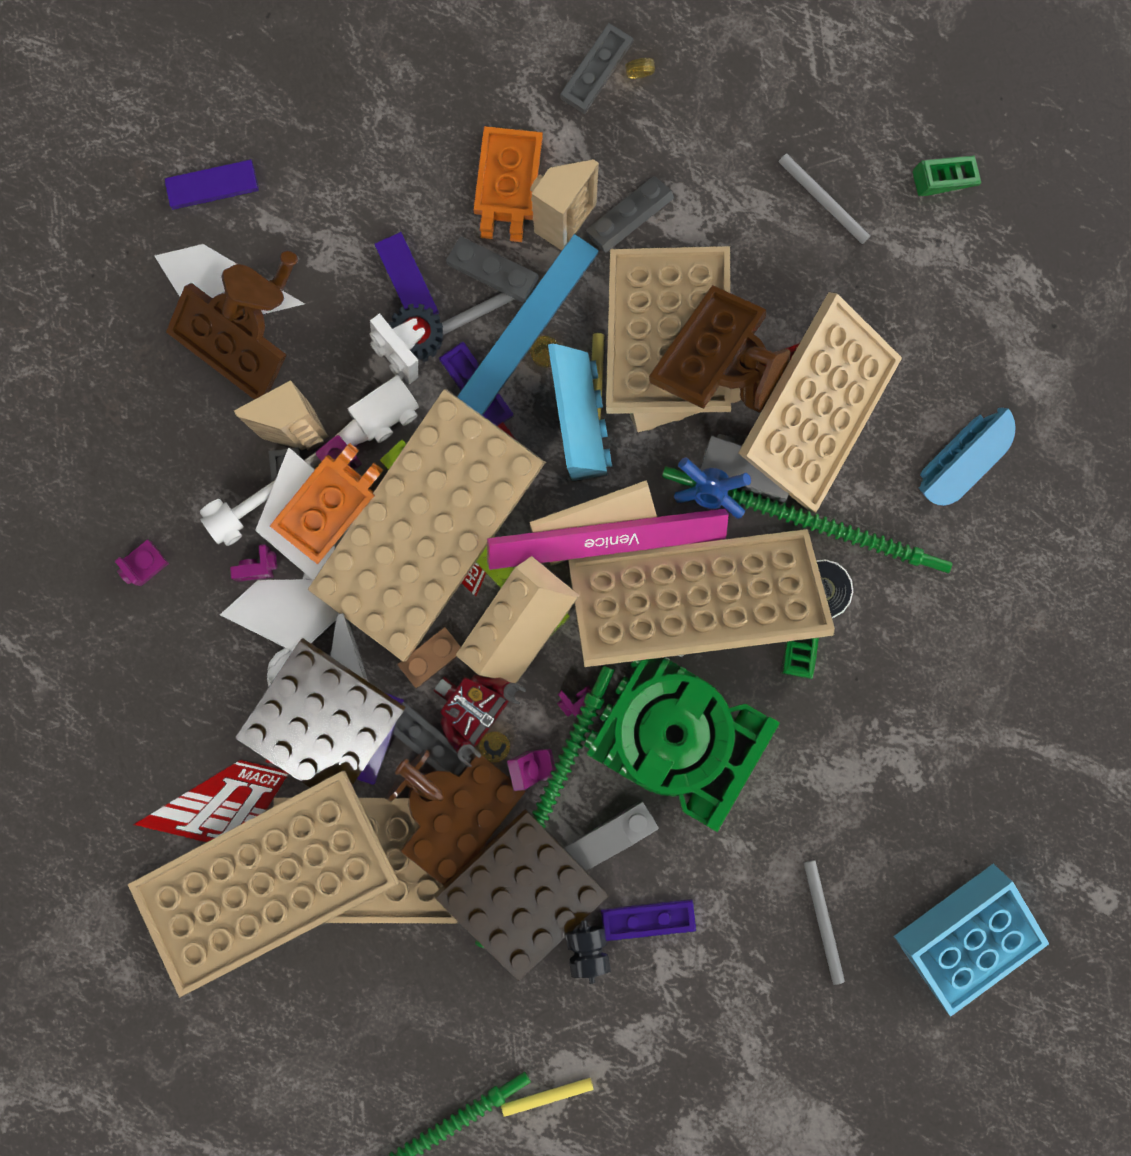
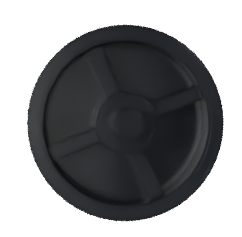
M582 920L580 921L581 927L574 929L570 933L569 931L565 932L567 948L574 952V955L569 959L570 973L572 978H589V984L596 983L595 977L611 972L609 956L602 952V948L607 945L605 927L587 926V921Z

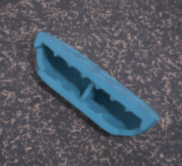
M998 408L997 413L985 418L981 415L977 416L922 470L920 476L923 479L919 490L929 501L943 506L958 501L1008 451L1015 436V420L1011 411L1008 408Z

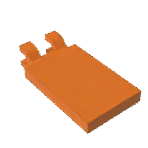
M484 126L474 202V214L482 215L480 223L481 238L493 239L494 221L511 222L510 241L522 242L524 220L533 219L532 192L530 188L539 173L543 132Z
M351 443L345 447L336 460L329 455L324 458L270 525L272 529L316 564L320 563L375 496L373 494L374 491L369 487L383 471L376 463H373L363 476L352 469L348 464L359 450Z

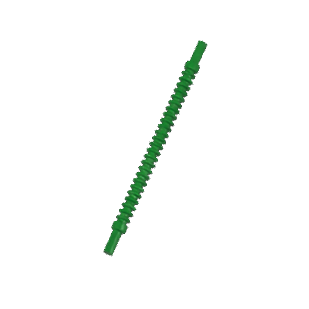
M606 665L603 666L591 693L588 692L584 698L585 707H580L582 714H577L576 717L579 720L573 723L575 729L569 731L571 737L565 739L567 746H562L564 752L558 755L560 761L554 763L556 769L550 772L553 776L552 778H547L549 785L543 787L545 793L539 796L542 799L541 802H536L538 809L532 811L534 818L544 828H546L544 821L550 819L548 813L553 812L552 804H557L555 797H560L559 789L564 788L562 782L567 781L568 777L566 774L572 772L570 765H575L576 762L573 759L579 756L577 750L578 748H583L581 742L587 739L584 735L590 732L588 726L594 724L592 718L593 716H598L596 710L601 709L604 703L602 697L615 671ZM477 940L475 941L477 946L484 948Z
M523 1072L499 1088L494 1086L488 1090L487 1096L482 1094L480 1096L481 1100L474 1099L471 1106L466 1104L465 1110L459 1108L457 1115L451 1113L449 1120L444 1118L442 1120L443 1124L436 1123L435 1129L428 1128L427 1134L421 1132L419 1139L413 1137L411 1144L406 1142L404 1144L405 1148L398 1147L397 1153L391 1151L389 1156H416V1154L423 1155L424 1149L430 1151L432 1144L438 1146L440 1139L446 1141L448 1134L454 1136V1130L461 1131L462 1125L467 1127L470 1125V1120L476 1122L478 1115L484 1117L486 1110L492 1112L493 1106L498 1108L503 1105L507 1097L531 1083L528 1074Z

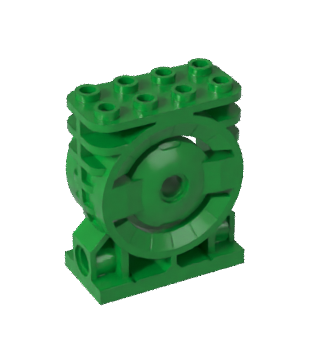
M667 657L632 661L630 667L634 668V671L630 678L624 676L614 692L619 695L614 705L610 703L606 705L599 718L603 721L601 728L598 732L592 730L584 743V746L588 748L586 755L650 792L665 796H677L681 811L718 832L780 722L764 715L747 704L729 707L726 700H724L715 687L689 672L686 668L672 662ZM680 683L687 684L679 699L660 701L650 707L644 714L639 727V741L646 756L636 771L632 767L639 756L634 741V727L639 713L654 698L668 693H675ZM711 701L714 705L710 716L714 724L715 740L709 756L696 769L685 774L674 775L669 785H663L662 783L670 769L689 767L696 763L705 753L710 740V729L703 712ZM740 710L733 721L731 712ZM671 725H678L682 730V738L676 743H671L666 738V730ZM736 732L748 739L749 742L745 744L736 762L730 764L728 761L733 751ZM724 768L727 769L728 776L718 791L717 798L701 790V788L715 780ZM693 792L686 804L683 794Z

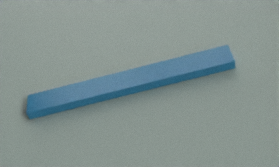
M574 234L459 393L457 397L481 415L485 413L598 255L599 250Z

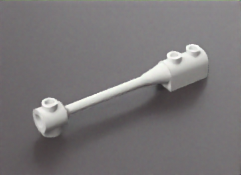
M396 375L347 408L353 420L336 435H339L347 445L351 443L353 446H356L367 440L371 441L374 438L380 443L392 435L393 432L390 427L400 421L403 426L412 422L418 416L415 410L419 406L403 381ZM316 452L304 460L312 468L321 463L320 459L316 456ZM275 480L233 509L226 502L223 504L221 499H216L200 510V514L203 517L200 520L217 544L224 541L226 546H229L242 537L239 530L244 526L239 519L268 500Z

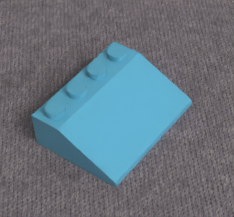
M548 344L565 459L572 481L607 476V467H612L610 448H603L602 438L608 437L605 419L599 420L597 408H603L601 391H594L593 379L598 378L596 360L590 361L588 352L558 344Z
M994 864L990 865L894 936L910 962L950 1017L1049 945L1013 881Z

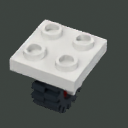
M408 304V309H404V307L399 308V313L393 314L392 322H389V324L380 313L370 320L371 332L369 335L372 339L370 343L372 348L380 357L385 355L391 363L389 367L395 376L398 375L400 379L404 378L408 384H411L418 378V360L428 361V357L432 356L433 358L437 354V350H440L442 346L443 325L440 323V317L438 314L434 315L433 309L430 307L425 310L422 304H419L418 308H414L413 304Z

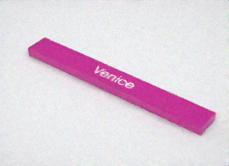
M726 509L487 538V564L489 570L518 566L531 556L540 563L723 540L726 539L729 514Z

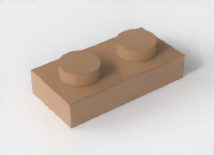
M444 627L417 648L407 661H401L397 665L417 689L457 657L456 653L461 646L447 628Z

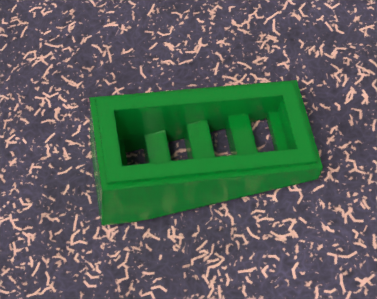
M975 155L922 160L913 169L918 196L934 195L981 184ZM960 166H964L967 177L965 179H963ZM950 168H952L955 180H952ZM939 170H940V173H941L942 181H940V179H939V174H938V171H939Z
M819 637L810 638V645L787 641L785 643L780 674L813 679ZM793 648L808 650V656L793 654ZM791 660L806 662V668L792 666Z

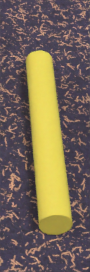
M594 333L591 361L596 360L598 378L593 379L594 391L600 390L602 397L604 334ZM597 408L599 420H601V408Z
M586 1078L501 1105L503 1116L506 1117L592 1091L594 1088L591 1078Z

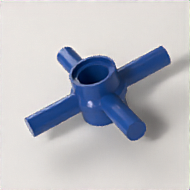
M687 457L680 460L678 467L696 482V486L676 492L674 498L677 503L695 499L699 505L709 509H717L722 505L737 519L744 515L745 509L728 495V491L750 485L751 477L748 473L729 477L724 471L717 468H707L702 472Z

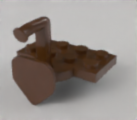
M291 251L281 253V262L274 278L270 281L252 268L236 264L222 272L221 278L225 292L218 294L214 298H211L193 283L184 286L166 330V333L254 400L270 392L287 354L263 337L265 322L261 310L271 311L282 304L284 300L282 291L294 265L298 262L297 255Z
M712 285L649 375V382L702 409L705 408L719 386L730 389L740 388V398L745 406L761 413L790 362V350L785 348L773 353L767 350L761 339L754 335L766 318V309Z
M424 749L411 763H409L408 759H404L395 770V774L399 776L385 799L392 802L405 786L410 788L408 807L411 817L419 826L399 851L440 884L444 885L478 854L526 791H514L512 780L482 755L480 758L475 755L469 762L471 767L466 766L459 776L448 771L438 770L422 774L418 770L430 755V752ZM420 796L428 798L430 800L424 801L421 799Z

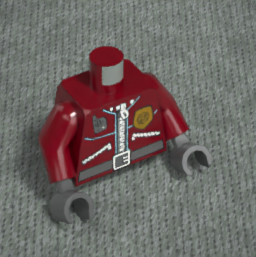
M478 674L472 676L471 679L465 677L459 686H456L446 677H443L437 684L434 692L447 701L440 711L443 715L441 719L443 731L448 743L458 753L459 760L466 766L471 767V764L468 763V757L474 753L478 758L481 757L480 752L475 747H477L508 703L520 704L519 701L515 700L514 695L518 690L526 692L524 687L500 677L490 678Z

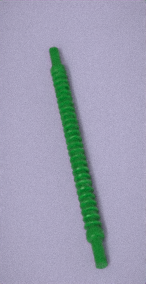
M665 466L662 474L663 478L690 486V488L696 486V482L685 472ZM736 488L728 491V495L739 505L744 504L745 509L752 507L754 512L757 509L761 510L762 515L768 512L769 517L776 515L778 520L785 518L786 523H789L791 520L794 521L795 526L800 523L802 528L809 526L811 531L818 529L819 534L826 532L828 537L831 534L835 535V539L842 537L843 542L850 540L852 545L859 543L860 548L866 545L869 551L875 548L876 553L883 551L884 556L892 554L893 559H896L898 556L902 562L906 559L909 564L914 566L921 564L948 574L952 568V562L926 554L919 547L911 549L909 544L902 546L900 541L893 543L892 538L886 541L885 536L878 538L876 533L869 535L868 530L860 532L859 527L853 530L850 524L845 527L843 522L836 524L835 519L827 521L826 516L821 519L819 514L816 513L815 516H812L810 511L803 513L802 508L795 510L793 505L788 508L785 502L779 505L778 500L771 502L769 497L762 499L761 494H758L757 497L753 496L752 491L749 494L745 493V489L738 491Z

